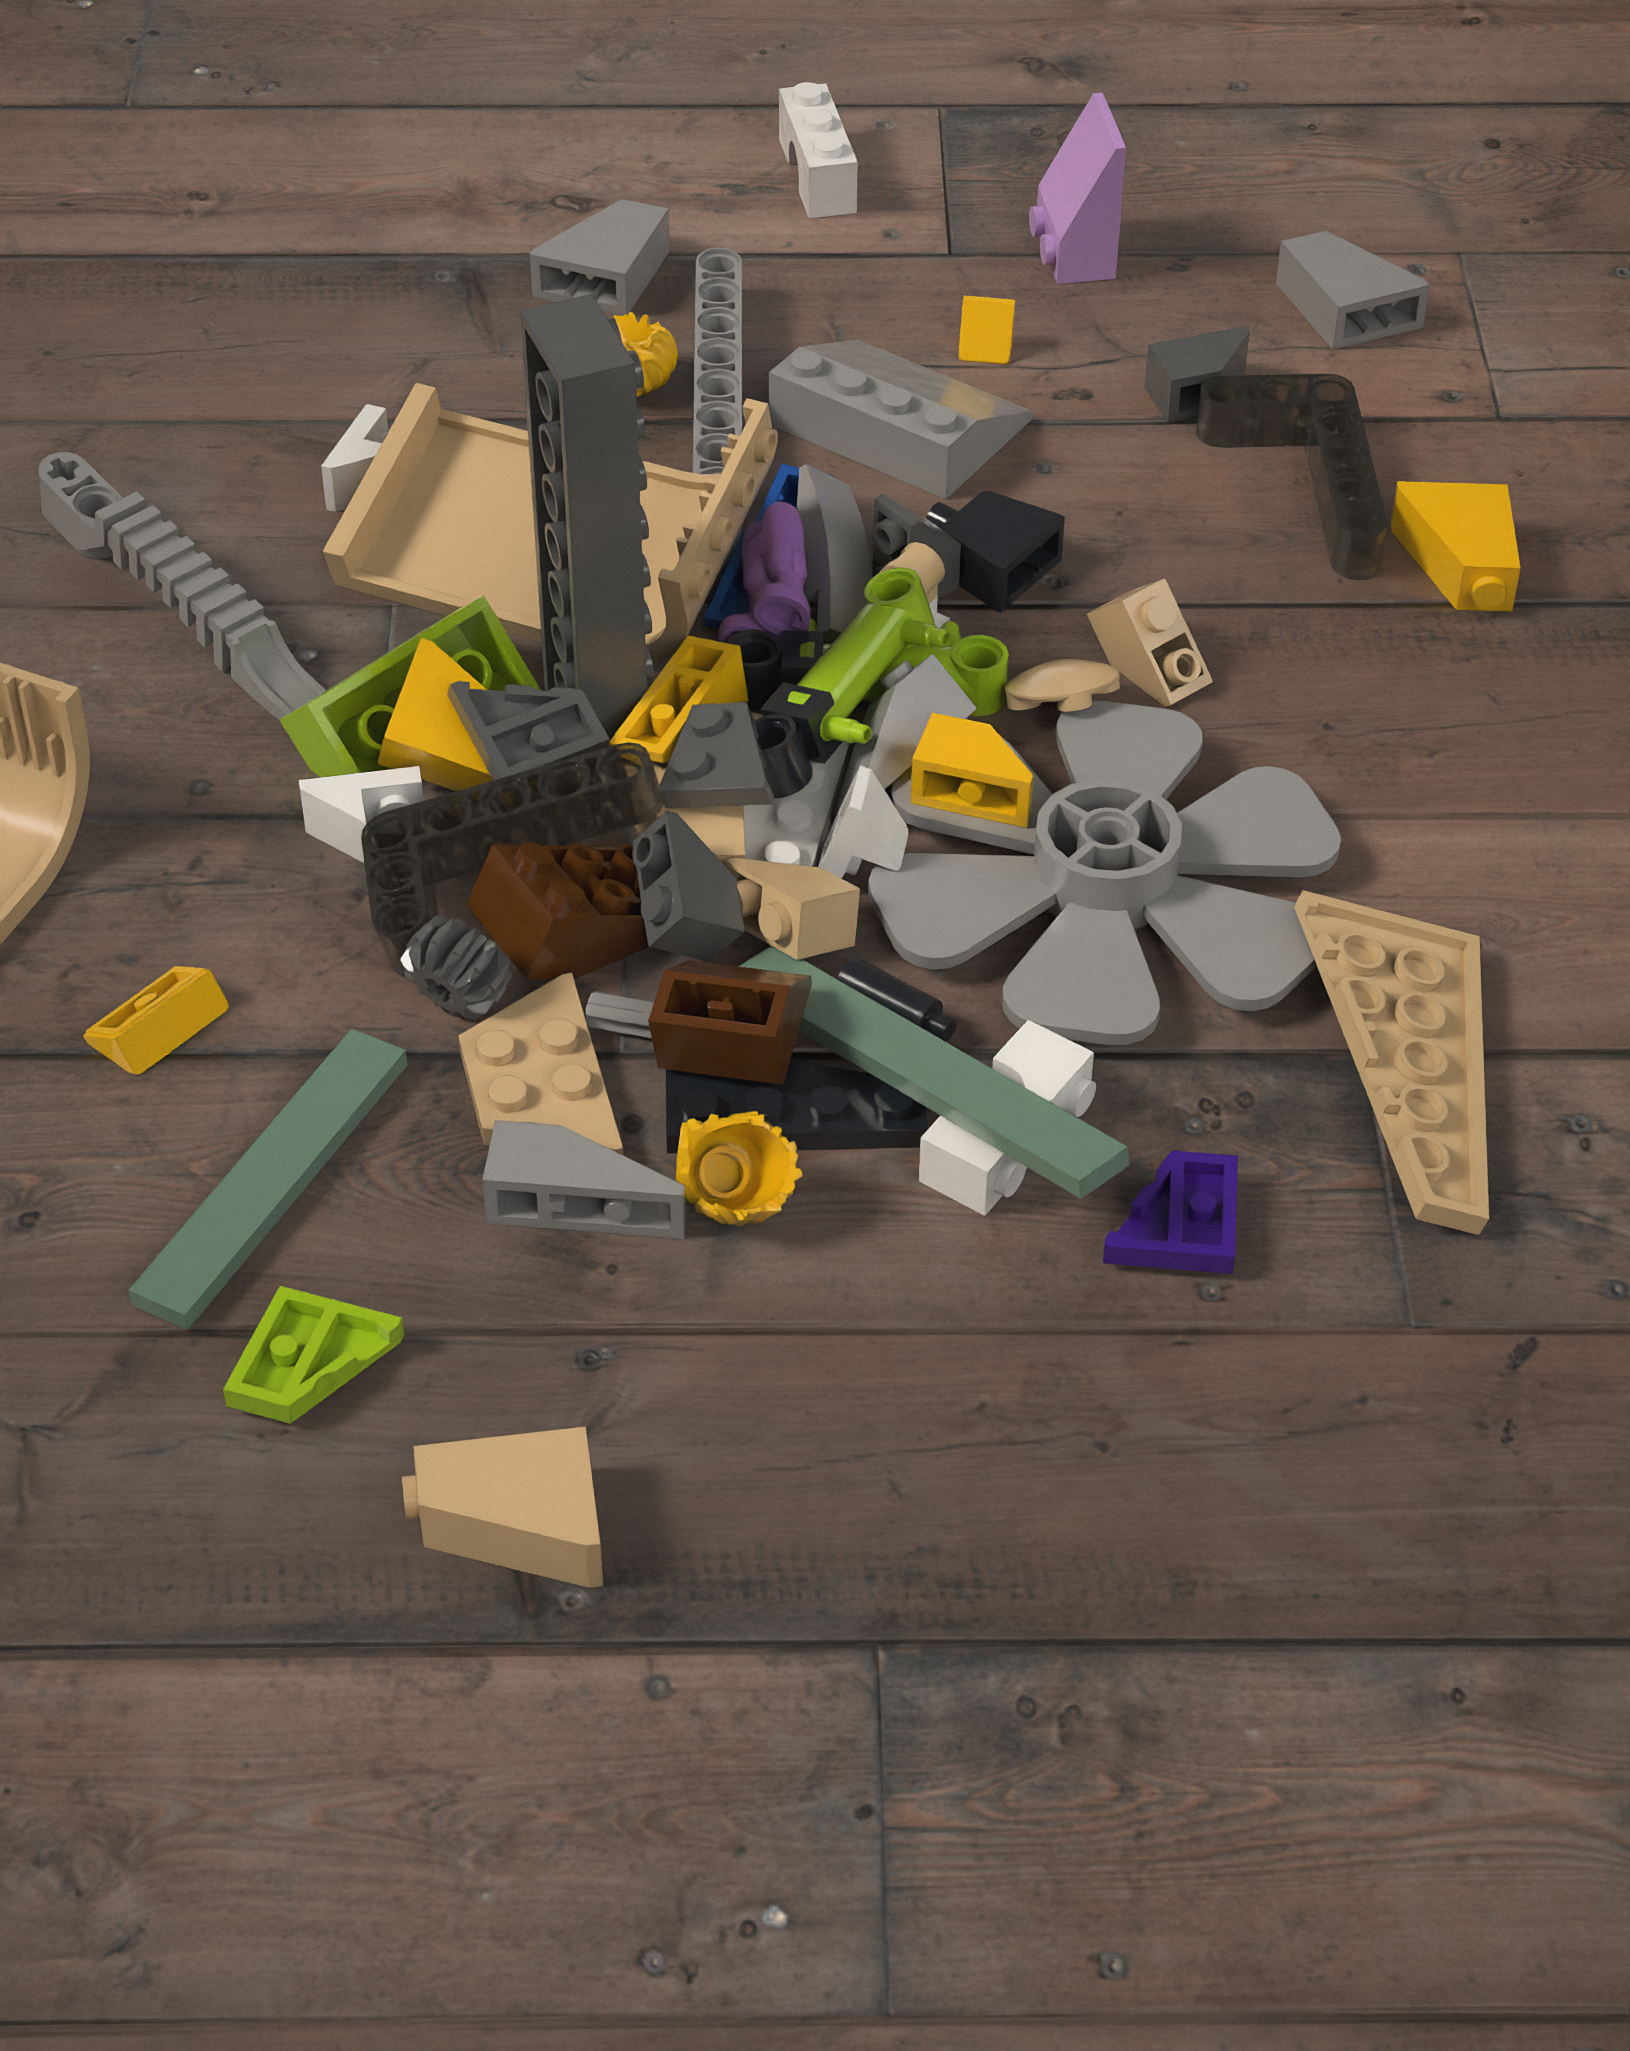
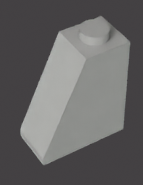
M621 199L537 246L530 253L532 297L558 302L592 294L603 312L623 316L625 313L629 314L670 252L669 208Z
M1328 231L1281 241L1276 285L1332 350L1423 328L1430 287L1425 279Z

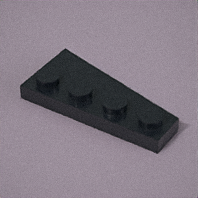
M790 1061L784 1084L781 1085L666 1069L667 1154L678 1152L682 1123L693 1118L704 1123L711 1114L718 1115L719 1118H727L732 1114L757 1111L758 1115H765L764 1121L769 1122L773 1127H780L782 1129L781 1135L786 1137L789 1142L795 1141L797 1150L920 1148L921 1137L928 1130L926 1106L870 1073Z

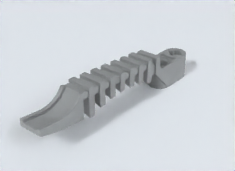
M57 452L48 455L41 461L38 466L41 509L45 519L82 555L93 559H104L113 556V562L121 570L129 565V572L137 580L145 575L146 586L154 594L162 588L163 602L170 609L179 603L180 620L187 627H190L196 621L197 641L205 649L213 643L214 665L222 673L231 666V678L269 713L279 720L326 691L294 658L285 644L276 622L270 621L264 616V607L256 599L249 602L246 590L238 583L232 586L229 583V575L221 567L215 570L212 567V559L204 551L198 554L195 551V543L188 536L180 538L178 527L171 520L164 523L162 521V513L154 505L146 508L145 499L137 491L123 498L77 454Z

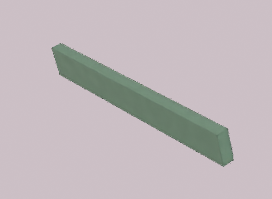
M770 946L739 966L811 975L812 987L799 1028L800 1032L1076 1197L1084 1198L1130 1165L1128 1147L808 962L802 959L796 960L777 948Z

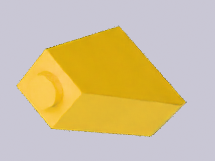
M1397 481L1390 524L1391 532L1456 610L1512 612L1521 566L1508 484Z
M421 638L385 732L377 764L391 769L419 766L422 780L513 811L520 791L532 794L537 777L499 792L447 696L450 684L457 681L470 682V689H487L434 642Z

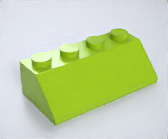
M484 595L447 615L279 719L312 772L322 778L391 769L377 763L385 732L421 638L434 642L487 690L504 691L506 684L527 685L541 690Z

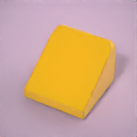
M964 295L959 340V360L994 364H1008L1010 362L1014 334L1015 300Z

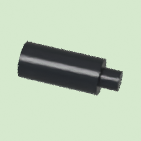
M858 957L849 960L837 978L842 983L945 1042L951 1039L956 1030L957 1021L942 1013V1001Z

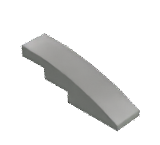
M805 464L799 468L797 510L801 516L804 529L805 559L808 571L805 596L807 600L818 604L817 631H824V641L833 643L867 603L864 589L873 578L871 556L863 520L850 486Z

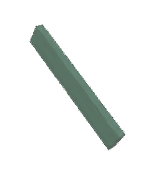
M352 1028L130 1287L128 1292L131 1306L188 1330L407 1067L406 1050Z

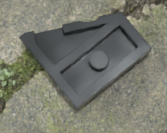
M457 681L450 684L447 696L499 792L604 751L610 740L582 689L553 687L550 690L541 691L527 685L506 684L504 691L470 689V682Z
M746 702L692 705L657 790L665 808L772 804L774 796L767 781L764 769L766 764L763 752L757 741L759 736L755 720Z

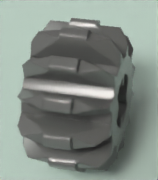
M436 915L430 922L423 925L420 931L417 930L408 942L407 950L400 959L405 969L404 974L407 980L417 985L420 995L427 996L433 1001L435 1007L441 1006L447 1009L452 1016L461 1017L463 1015L467 1019L478 1020L482 1014H486L493 1004L497 1005L507 991L506 986L513 977L509 968L510 961L505 954L496 949V942L484 937L480 933L479 928L472 929L460 918L454 917L450 920L445 916Z

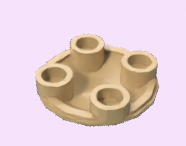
M1060 659L1043 663L1023 671L1005 684L1008 708L1011 710H1026L1041 705L1042 702L1057 701V709L1059 711L1071 712L1087 709L1092 706V694L1110 693L1120 688L1118 669L1097 661Z

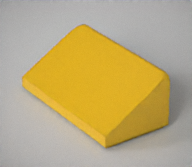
M175 966L87 1029L83 1037L89 1045L121 1068L134 1075H139L225 1013L229 1008L228 1001L210 969Z

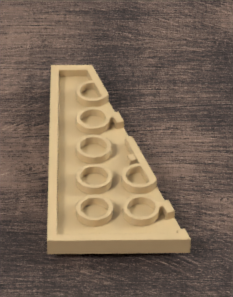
M1302 890L1294 906L1415 1218L1479 1235L1489 1220L1480 936Z

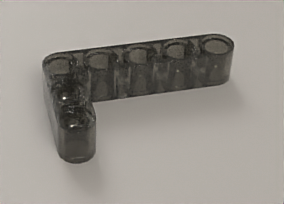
M1336 374L1216 376L1205 380L1200 390L1196 429L1198 439L1204 444L1219 448L1304 446L1333 570L1340 576L1351 580H1365L1376 576L1381 566L1387 518L1352 382Z
M631 742L616 744L390 810L375 816L367 822L362 830L361 842L371 919L394 972L402 977H406L404 974L405 969L400 959L407 950L408 942L417 930L420 931L423 925H426L436 915H439L435 883L482 870L492 844L520 845L524 842H532L539 845L565 846L637 825L656 816L661 811L664 803L659 792L660 783L646 748Z

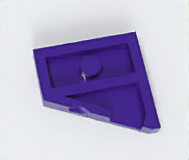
M1172 1150L1156 1170L1155 1181L1143 1187L1131 1203L1130 1215L1117 1232L1111 1230L1106 1236L1103 1263L1233 1274L1236 1249L1238 1156Z

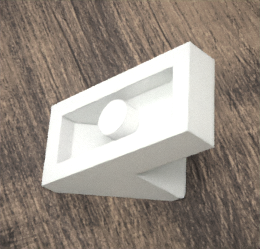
M366 404L321 465L326 510L342 511L350 503L389 432L386 408Z
M859 766L820 853L817 867H821L841 879L845 873L855 876L862 859L898 871L902 864L909 835L908 828L872 769Z
M419 766L299 780L306 833L363 863H371L367 833L426 826Z

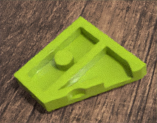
M279 1286L223 1388L226 1407L289 1424L293 1423L401 1343L405 1335L403 1318Z

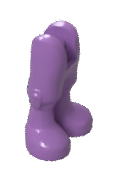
M775 502L764 512L762 522H752L746 526L742 542V584L750 607L748 613L733 614L722 621L718 631V642L726 643L736 633L756 629L775 635L781 641L783 648V630L808 631L810 605L803 588L808 571L801 516L798 510L791 504Z

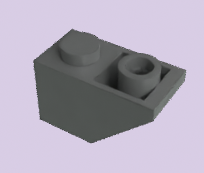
M1246 326L1148 344L1144 388L1167 423L1218 413L1245 375L1250 334Z
M882 494L874 498V526L872 529L873 577L879 574L889 562L897 559L901 551L909 543L918 542L932 548L944 564L945 575L938 584L937 599L959 588L961 544L924 516Z
M666 811L632 841L633 861L637 869L641 895V914L645 922L648 947L711 961L745 932L736 878L678 813Z

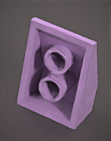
M1103 93L1092 94L1038 185L1037 206H1032L1029 210L1031 234L1033 237H1039L1043 265H1050L1057 284L1116 279L1126 146Z

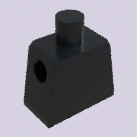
M991 491L981 492L959 511L942 502H938L932 506L926 516L929 521L961 544L959 586L1000 613L1062 560L1065 516Z

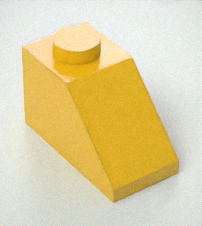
M932 712L912 758L911 804L1028 828L1031 818L1033 774L990 724Z

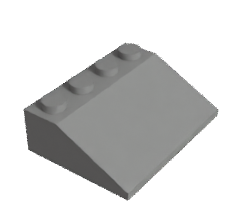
M860 340L800 346L769 372V411L773 427L945 500L1032 420V411Z

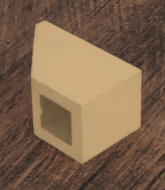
M1165 578L1131 590L1087 613L1110 665L1117 668L1121 674L1164 707L1178 702L1213 682Z
M743 858L725 860L724 866L737 880L736 887L739 892L745 931L796 960L855 946L860 888L821 867Z

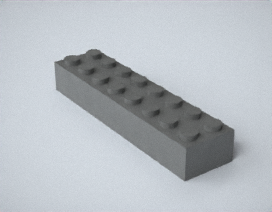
M589 294L520 310L545 691L553 687L582 689L611 740L646 693L647 680L654 678L653 662L645 641V635L652 633V619L647 603L644 600V588L650 586L651 576L647 560L642 553V540L648 539L649 526L645 511L640 504V491L647 489V475L643 461L638 454V441L645 439L646 431L643 415L636 401V389L643 387L644 377L637 353L634 350L627 351L621 341L619 327L613 316L606 317L593 295ZM608 742L606 750L583 758L580 761L583 766L625 755L611 752Z

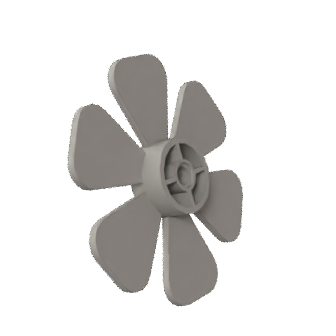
M1092 701V706L1087 709L1071 712L1063 711L1056 725V740L1071 784L1054 794L1049 791L1013 746L1002 738L1033 774L1031 818L1028 828L911 804L912 766L893 781L891 801L904 822L929 831L1034 854V856L905 853L898 871L876 865L872 869L868 880V894L871 905L894 949L904 960L923 968H952L966 962L1042 912L1048 910L1056 919L1009 974L1003 985V1012L1009 1021L1018 1028H1021L1027 1020H1030L1068 1040L1105 1045H1129L1141 1041L1155 1030L1159 1021L1160 1000L1134 930L1142 928L1147 924L1151 925L1208 995L1219 1004L1234 1010L1257 1011L1270 1008L1287 996L1317 967L1294 908L1296 902L1178 876V874L1266 877L1316 876L1328 871L1338 860L1341 836L1337 826L1308 783L1299 775L1287 769L1272 766L1254 767L1241 772L1176 813L1173 805L1166 801V799L1197 763L1203 747L1201 728L1195 720L1181 712L1165 708L1109 701Z

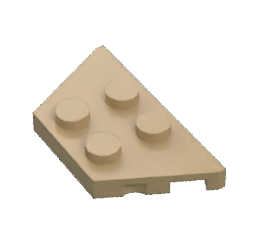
M572 973L560 975L459 1035L460 1054L484 1145L490 1146L495 1120L535 1122L539 1124L561 1125L623 1155L622 1142Z

